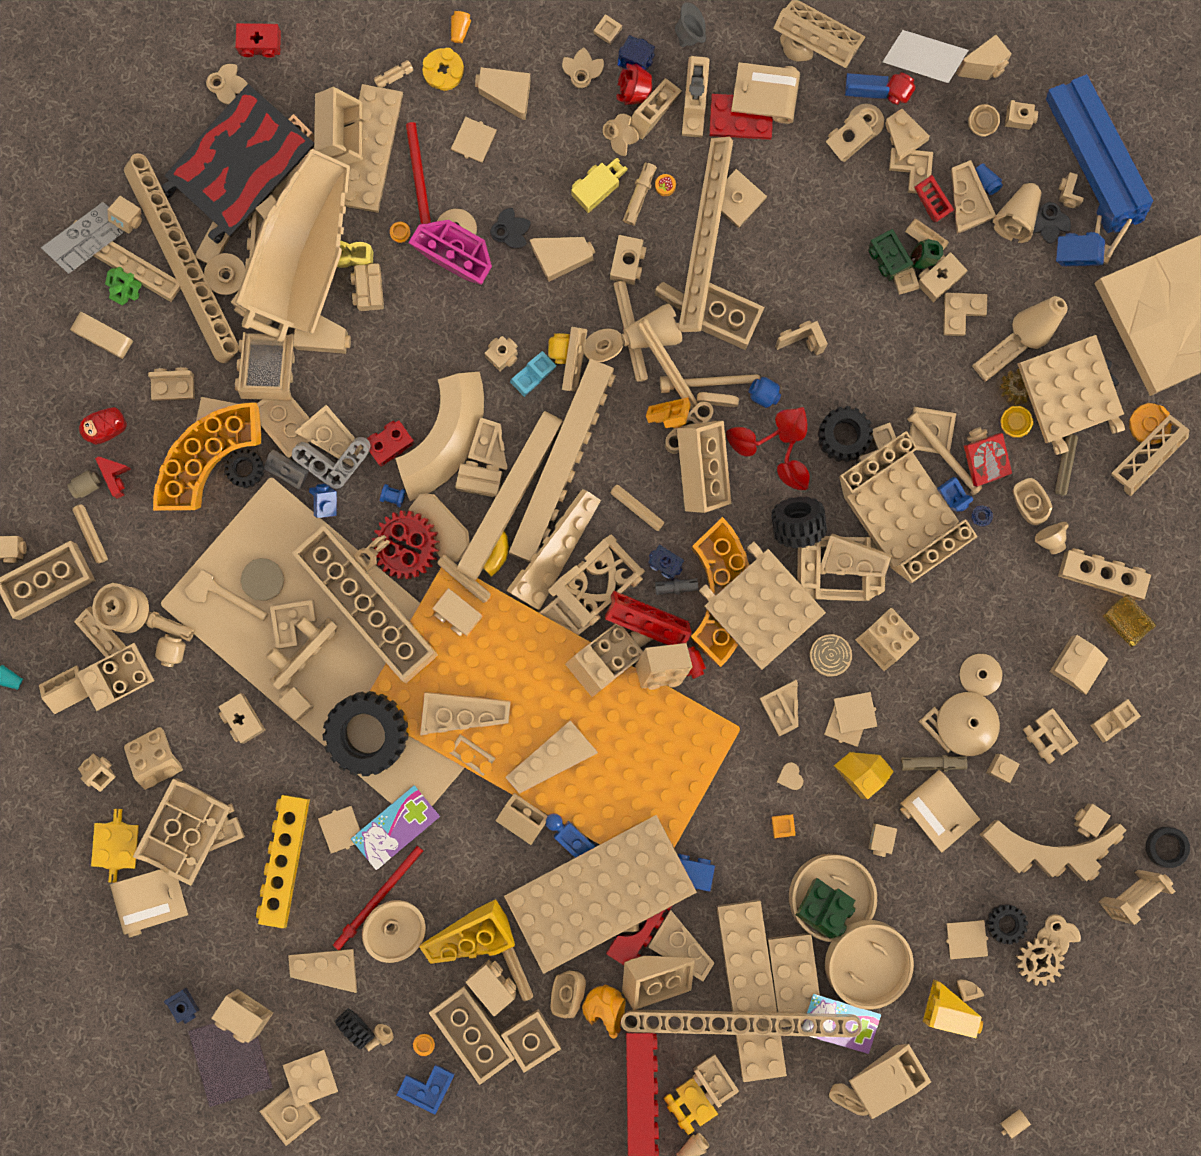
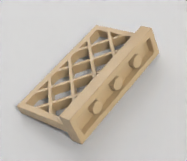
M791 0L788 6L783 8L773 28L844 68H847L852 57L865 39V36L799 0Z

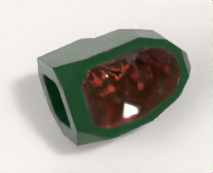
M926 239L920 241L910 256L913 262L912 267L926 269L929 266H934L943 256V246L936 240Z

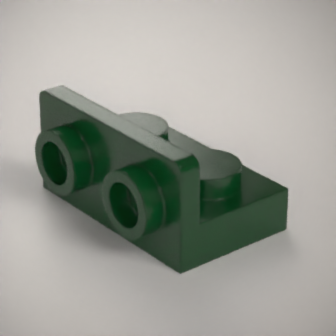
M893 229L870 241L868 252L873 260H877L880 265L878 268L881 275L887 277L888 281L893 280L895 275L913 266V262Z

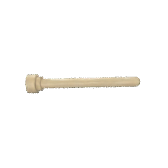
M757 374L684 379L688 387L752 383L756 378L759 379L760 376ZM660 376L661 393H670V390H674L675 387L669 377Z

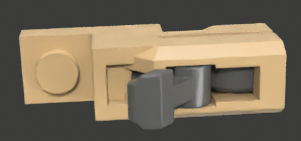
M691 56L688 60L682 136L701 138L703 136L710 60L707 57Z

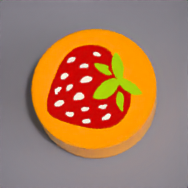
M669 174L660 175L655 182L656 192L661 196H670L674 193L676 188L675 179Z

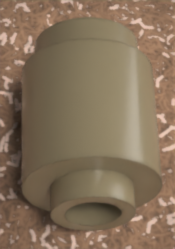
M87 470L73 478L67 486L76 499L79 497L83 498L99 489L101 480L95 471Z

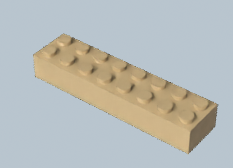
M325 525L292 552L294 557L403 682H409L438 656L437 652Z
M758 899L717 905L732 1011L777 1012L761 901ZM744 1018L735 1020L738 1028L742 1029L747 1026ZM761 1018L757 1021V1025L761 1029H766L769 1027V1022ZM735 1035L743 1082L787 1076L781 1036Z

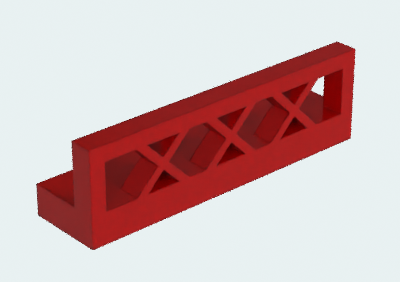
M613 590L611 594L612 604L605 615L606 620L667 645L687 643L692 634L689 621Z

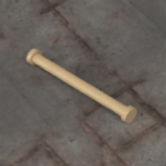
M916 411L910 415L907 420L918 428L970 488V493L972 495L978 493L982 486H973L970 475L918 417L919 413Z

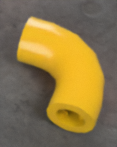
M503 531L483 567L491 577L500 570L507 560L509 543L505 531Z

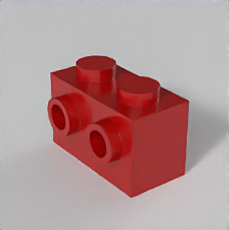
M399 420L397 422L391 421L384 427V431L379 434L374 433L367 438L371 445L369 452L380 467L415 444Z

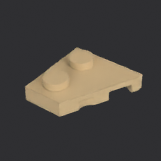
M900 109L886 119L885 125L891 135L890 140L895 147L896 159L898 161L929 140L930 136L903 109Z
M480 417L467 458L487 465L497 466L499 469L506 471L507 463L504 453V442L502 441L501 424Z
M559 597L555 598L539 612L577 635L590 626V624H587L583 628L580 625L582 621Z

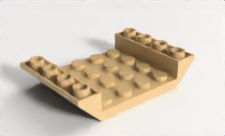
M905 431L840 475L839 478L845 500L880 551L893 555L889 564L890 567L907 581L913 583L978 536L966 519L959 522L914 455L913 452L918 447L908 432Z

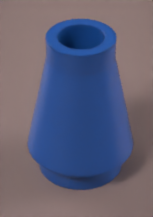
M984 163L975 169L986 193L993 195L1002 188V179L986 167Z

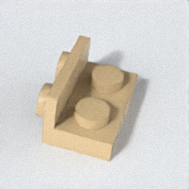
M159 368L154 369V372H148V377L151 379L152 401L195 399L194 374L188 368H175V371Z

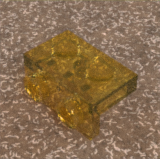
M1129 595L1116 601L1103 615L1105 620L1131 648L1156 627L1151 618Z

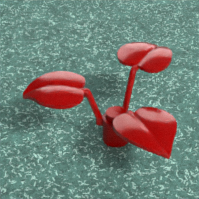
M804 407L780 411L775 417L778 429L760 441H756L753 431L744 427H734L726 431V438L731 447L738 454L746 457L753 456L756 453V446L779 435L782 442L790 443L784 459L785 463H780L777 466L780 479L791 488L797 490L809 489L810 475L806 466L796 460L789 461L793 445L796 441L803 440L807 434V418Z

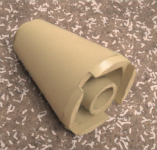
M1023 184L994 217V229L1000 236L1010 241L1013 238L1019 239L1018 243L1028 242L1031 239L1041 198V190L1036 184Z
M1054 296L1019 312L1014 317L1012 324L1015 335L1018 334L1021 338L1020 342L1029 348L1039 349L1045 346L1067 313V304L1062 298Z
M670 304L662 305L623 330L624 334H621L624 346H628L629 349L649 347L637 327V323L642 319H647L663 346L680 344L682 342V333L678 329L679 323H676L674 319L676 314Z

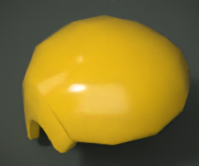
M1012 406L1004 411L1001 417V427L1007 435L1012 438H1021L1032 429L1033 418L1028 409L1022 406Z

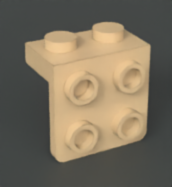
M161 727L124 746L133 777L144 790L183 771L181 763L172 754L165 732Z

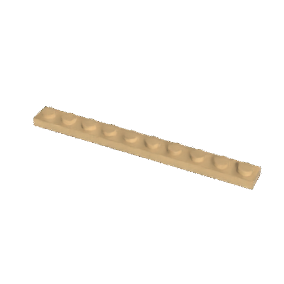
M731 137L711 138L678 328L681 332H698L702 328L733 145Z

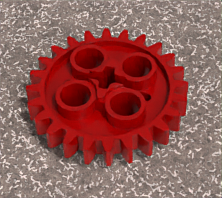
M400 511L398 515L393 512L392 519L385 517L386 524L379 522L381 530H374L378 537L385 535L386 539L384 541H390L376 555V558H380L377 565H385L383 572L390 571L389 576L394 577L397 574L398 579H403L405 575L406 579H411L413 575L418 578L419 571L427 573L425 566L433 567L430 560H437L433 552H439V549L434 547L435 544L440 543V541L434 540L438 532H431L434 524L426 525L429 519L423 518L421 520L422 514L417 513L414 516V511H408L407 514L405 511ZM400 526L404 528L402 536H399L397 532ZM420 534L422 536V543L417 545L416 537ZM390 536L396 540L405 541L407 545L420 549L422 553L419 554L413 549L405 548L404 545L390 540ZM391 545H394L395 553L391 556L389 548ZM409 554L414 556L412 564H409L407 561Z

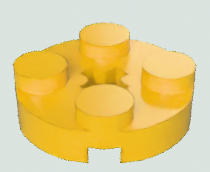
M440 48L432 51L424 58L422 70L426 82L431 87L447 91L455 88L460 83L464 74V65L461 57L451 48ZM441 65L449 67L446 74L437 71Z

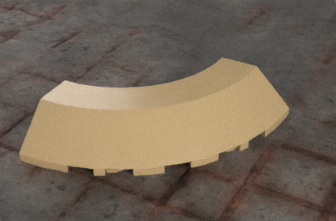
M480 371L458 373L438 379L440 408L431 432L415 449L395 458L410 502L416 500L419 494H429L446 483L458 471L460 463L464 464L467 460L480 417L483 418L484 392Z

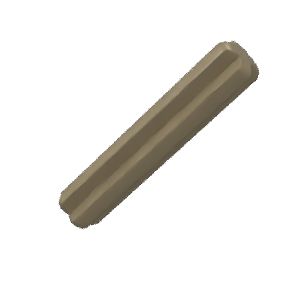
M1074 434L1065 437V443L1069 451L1062 453L1055 494L1065 496L1068 491L1078 436Z

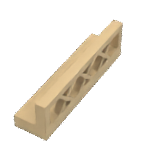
M1169 415L1111 473V476L1123 484L1124 491L1129 496H1132L1189 438V429ZM1169 423L1178 428L1174 434H1164V428ZM1153 439H1162V446L1159 449H1150V442ZM1138 454H1148V460L1145 463L1135 464V457ZM1133 468V476L1128 481L1119 474L1123 469Z

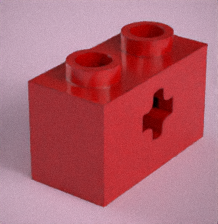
M236 23V49L239 55L248 58L254 57V55H262L266 58L280 55L281 30L278 24Z

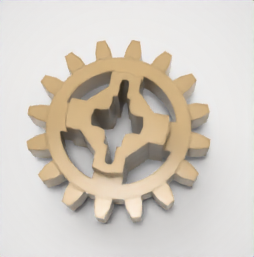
M1034 938L1033 944L1026 941L1027 947L1019 948L1023 952L1022 955H1016L1021 960V962L1016 964L1018 968H1022L1019 972L1020 975L1024 976L1027 974L1025 980L1030 982L1033 979V984L1036 986L1039 984V981L1044 986L1047 985V980L1054 983L1053 976L1060 977L1061 974L1058 972V969H1064V966L1060 964L1064 957L1058 956L1061 949H1053L1055 943L1052 941L1047 945V939L1045 938L1041 940V943L1037 938ZM1036 948H1042L1040 951L1032 952ZM1052 955H1053V957H1054V965H1053V966L1051 965V961H1050V958H1051ZM1027 958L1030 960L1029 970L1026 965ZM1038 958L1042 959L1044 961V964H1038L1036 960ZM1040 972H1049L1045 975L1037 976Z

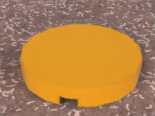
M1153 403L1139 406L1129 419V428L1132 436L1142 443L1170 413L1163 406ZM1171 423L1164 428V434H1170ZM1153 439L1150 445L1161 443L1162 439Z

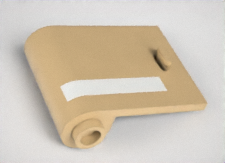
M739 62L731 112L771 116L775 122L792 123L800 72L793 66L781 68Z
M940 770L934 773L900 803L902 814L907 819L910 817L914 819L941 853L980 820L954 785Z
M162 869L110 884L123 934H128L129 937L142 934L141 929L188 915L179 880L168 875Z

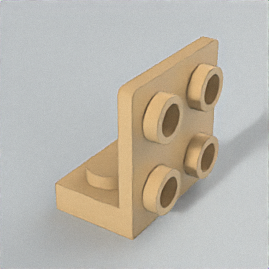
M807 321L799 325L800 328L793 332L791 329L782 332L775 345L778 350L808 337L806 343L811 352L814 351L815 355L824 352L828 343L818 321L813 323Z
M890 608L855 640L880 668L885 671L898 661L919 640V637L895 610Z

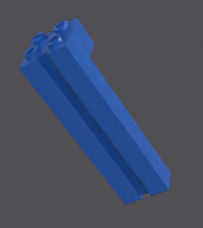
M1088 75L1076 78L1067 85L1061 84L1049 89L1046 97L1047 103L1100 203L1096 213L1098 216H1102L1101 223L1106 233L1120 232L1128 219H1132L1130 224L1133 223L1134 225L1143 222L1153 203V199Z

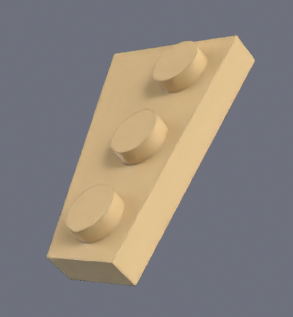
M970 160L951 169L956 232L959 234L994 219L996 214L972 161Z
M670 909L648 947L663 957L693 958L695 961L693 976L704 981L714 962Z

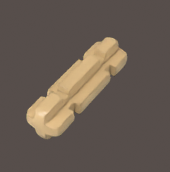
M406 60L401 63V66L397 65L384 72L383 76L380 74L375 77L374 82L377 87L383 88L387 86L386 83L390 84L402 78L403 74L411 73L413 67Z

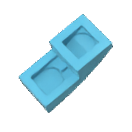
M542 351L524 369L510 380V383L525 397L556 368V365Z

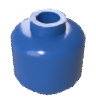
M766 377L756 378L748 391L750 399L765 408L770 407L772 404L776 405L781 398L779 385Z

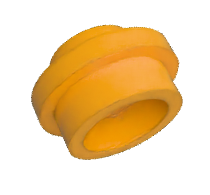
M396 222L391 226L390 236L395 242L402 243L409 239L411 231L406 223Z
M428 1034L418 1035L413 1042L414 1051L420 1056L431 1054L435 1048L434 1039Z

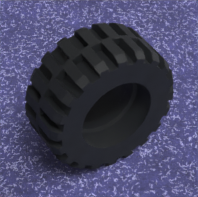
M363 691L357 692L341 700L327 715L328 719L324 722L323 726L325 729V733L322 734L323 741L327 743L324 748L326 753H331V761L333 763L337 761L340 764L339 768L345 771L347 769L351 775L355 776L357 774H362V777L370 776L371 774L377 775L385 769L387 770L404 752L406 748L405 743L409 736V733L406 732L408 723L403 719L405 714L402 709L398 710L396 707L397 703L394 700L389 701L386 695H377L376 692L372 691L367 693ZM359 714L371 715L383 726L385 741L382 747L373 753H364L357 750L348 739V723Z

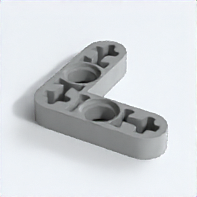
M358 437L353 440L339 460L334 463L308 443L300 442L293 448L292 457L297 463L324 483L338 489L346 483L371 449V445L366 438ZM360 444L363 445V450H360L357 456L353 454ZM302 449L305 450V454L303 456H300V451ZM314 456L311 462L309 463L308 460L310 459V457ZM343 459H351L354 466L351 468L346 467L343 464ZM314 462H323L325 469L318 470L314 466ZM330 468L331 471L328 473V475H326L325 473ZM339 475V480L334 481V476Z

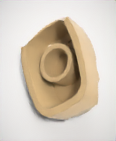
M1032 478L1017 483L1012 492L1023 518L1032 525H1039L1047 521L1052 510V504L1042 486Z
M569 970L556 976L551 995V1011L554 1015L561 1018L575 1017L580 1009L585 993L586 980L583 974L578 971Z

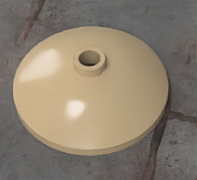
M972 692L956 694L947 699L939 710L937 716L938 734L944 745L956 754L962 756L982 754L993 746L999 734L1000 722L998 713L993 704L982 695ZM972 719L976 722L975 727L970 724Z
M394 900L383 903L376 907L365 920L362 929L363 945L367 952L378 961L386 963L402 961L411 956L422 943L425 936V920L417 907L409 902ZM392 923V926L390 928H387V925Z

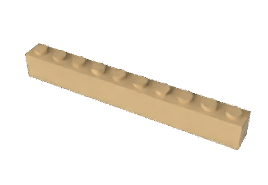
M593 359L589 360L509 550L510 555L531 563L530 558L534 553L537 554L540 551L542 541L549 537L551 529L548 528L550 522H555L559 510L556 509L559 501L563 502L567 494V490H564L567 482L571 483L576 471H573L575 463H580L584 453L581 451L583 444H588L592 434L589 432L592 424L596 425L600 415L597 413L600 405L604 406L608 394H605L607 386L612 387L616 375H613L614 368Z

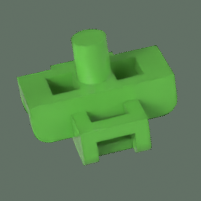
M122 267L112 268L108 271L105 285L111 287L109 289V298L122 306L127 303L129 298L134 301L139 298L138 290L141 288L142 283L134 279V274L123 272L124 269Z

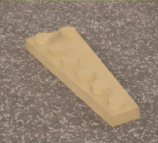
M582 489L566 510L564 516L555 525V531L550 537L545 538L542 542L544 544L537 554H533L530 558L531 563L525 570H521L507 589V592L533 608L540 610L549 594L548 590L556 582L601 500Z

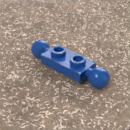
M553 813L547 816V828L552 831H558L554 838L575 858L596 847L570 821L563 825L560 815Z

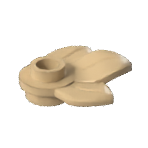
M582 48L577 52L574 59L564 57L562 67L564 72L571 77V82L575 87L585 88L591 83V79L600 76L604 67L603 59L592 61L588 51ZM582 75L585 77V80L579 81L577 78Z
M235 64L223 65L218 72L210 74L206 81L208 89L216 93L219 101L227 105L236 97L235 94H239L248 84L243 78L236 75L237 65ZM215 81H221L219 86H214Z
M624 113L617 115L613 120L607 121L603 126V135L611 140L612 149L621 156L627 155L628 144H634L639 140L637 130L630 126L631 116Z
M1058 914L1049 916L1045 921V927L1037 934V939L1040 943L1043 938L1047 939V945L1051 941L1054 942L1055 947L1053 949H1061V952L1058 954L1059 956H1063L1067 952L1069 942H1080L1081 940L1078 928L1074 924L1067 923L1064 917ZM1055 923H1059L1060 926L1058 928H1053Z

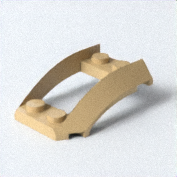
M830 536L821 538V541L813 546L798 548L797 581L813 599L870 601V599L885 591V577L862 576V590L820 589L821 548H827ZM844 537L879 550L871 540V537Z

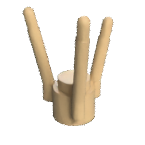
M1101 215L1097 217L1095 233L1100 234ZM1132 219L1127 220L1111 246L1105 244L1104 264L1108 265L1113 251L1128 229Z

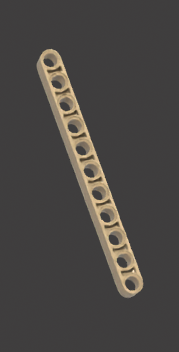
M136 153L132 155L124 167V173L215 359L221 363H227L239 350L238 343L148 159L144 155Z
M632 1009L627 1011L621 1019V1025L627 1032L856 1037L862 1030L861 1020L854 1014ZM632 1015L636 1017L637 1025L630 1026L626 1020L627 1016ZM656 1016L659 1019V1025L651 1026L648 1023V1017ZM671 1017H678L681 1020V1025L679 1027L672 1026L670 1023ZM720 1017L725 1021V1026L717 1028L713 1020ZM692 1018H701L703 1026L699 1028L693 1026ZM744 1018L747 1026L742 1029L738 1028L735 1020ZM764 1018L768 1020L769 1027L761 1029L757 1025V1021ZM782 1019H788L792 1026L785 1030L780 1027L779 1022ZM809 1019L813 1022L814 1026L810 1030H805L801 1026V1022ZM826 1020H832L835 1022L836 1027L829 1031L824 1028L823 1023ZM848 1021H856L858 1028L855 1031H849L845 1026Z

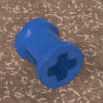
M385 484L381 492L380 501L397 504V507L400 508L403 504L406 490H398Z

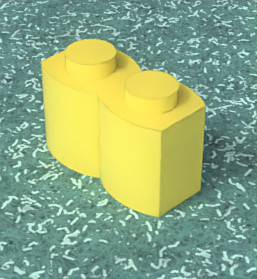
M340 241L342 251L337 267L345 268L351 265L373 264L374 252L371 245L364 242L348 244Z

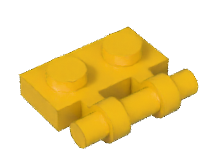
M693 1077L676 1088L680 1097L674 1100L669 1093L663 1098L667 1103V1109L669 1112H673L678 1120L677 1124L681 1129L685 1130L687 1135L694 1131L690 1124L692 1121L696 1120L699 1126H702L718 1115ZM683 1103L691 1112L687 1116L684 1115L679 1107Z

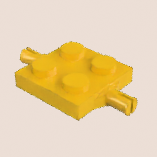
M113 809V822L94 823L91 866L109 869L108 882L110 883L112 880L113 883L117 882L118 870L136 868V858L133 855L138 846L139 825H128L122 822L123 809Z

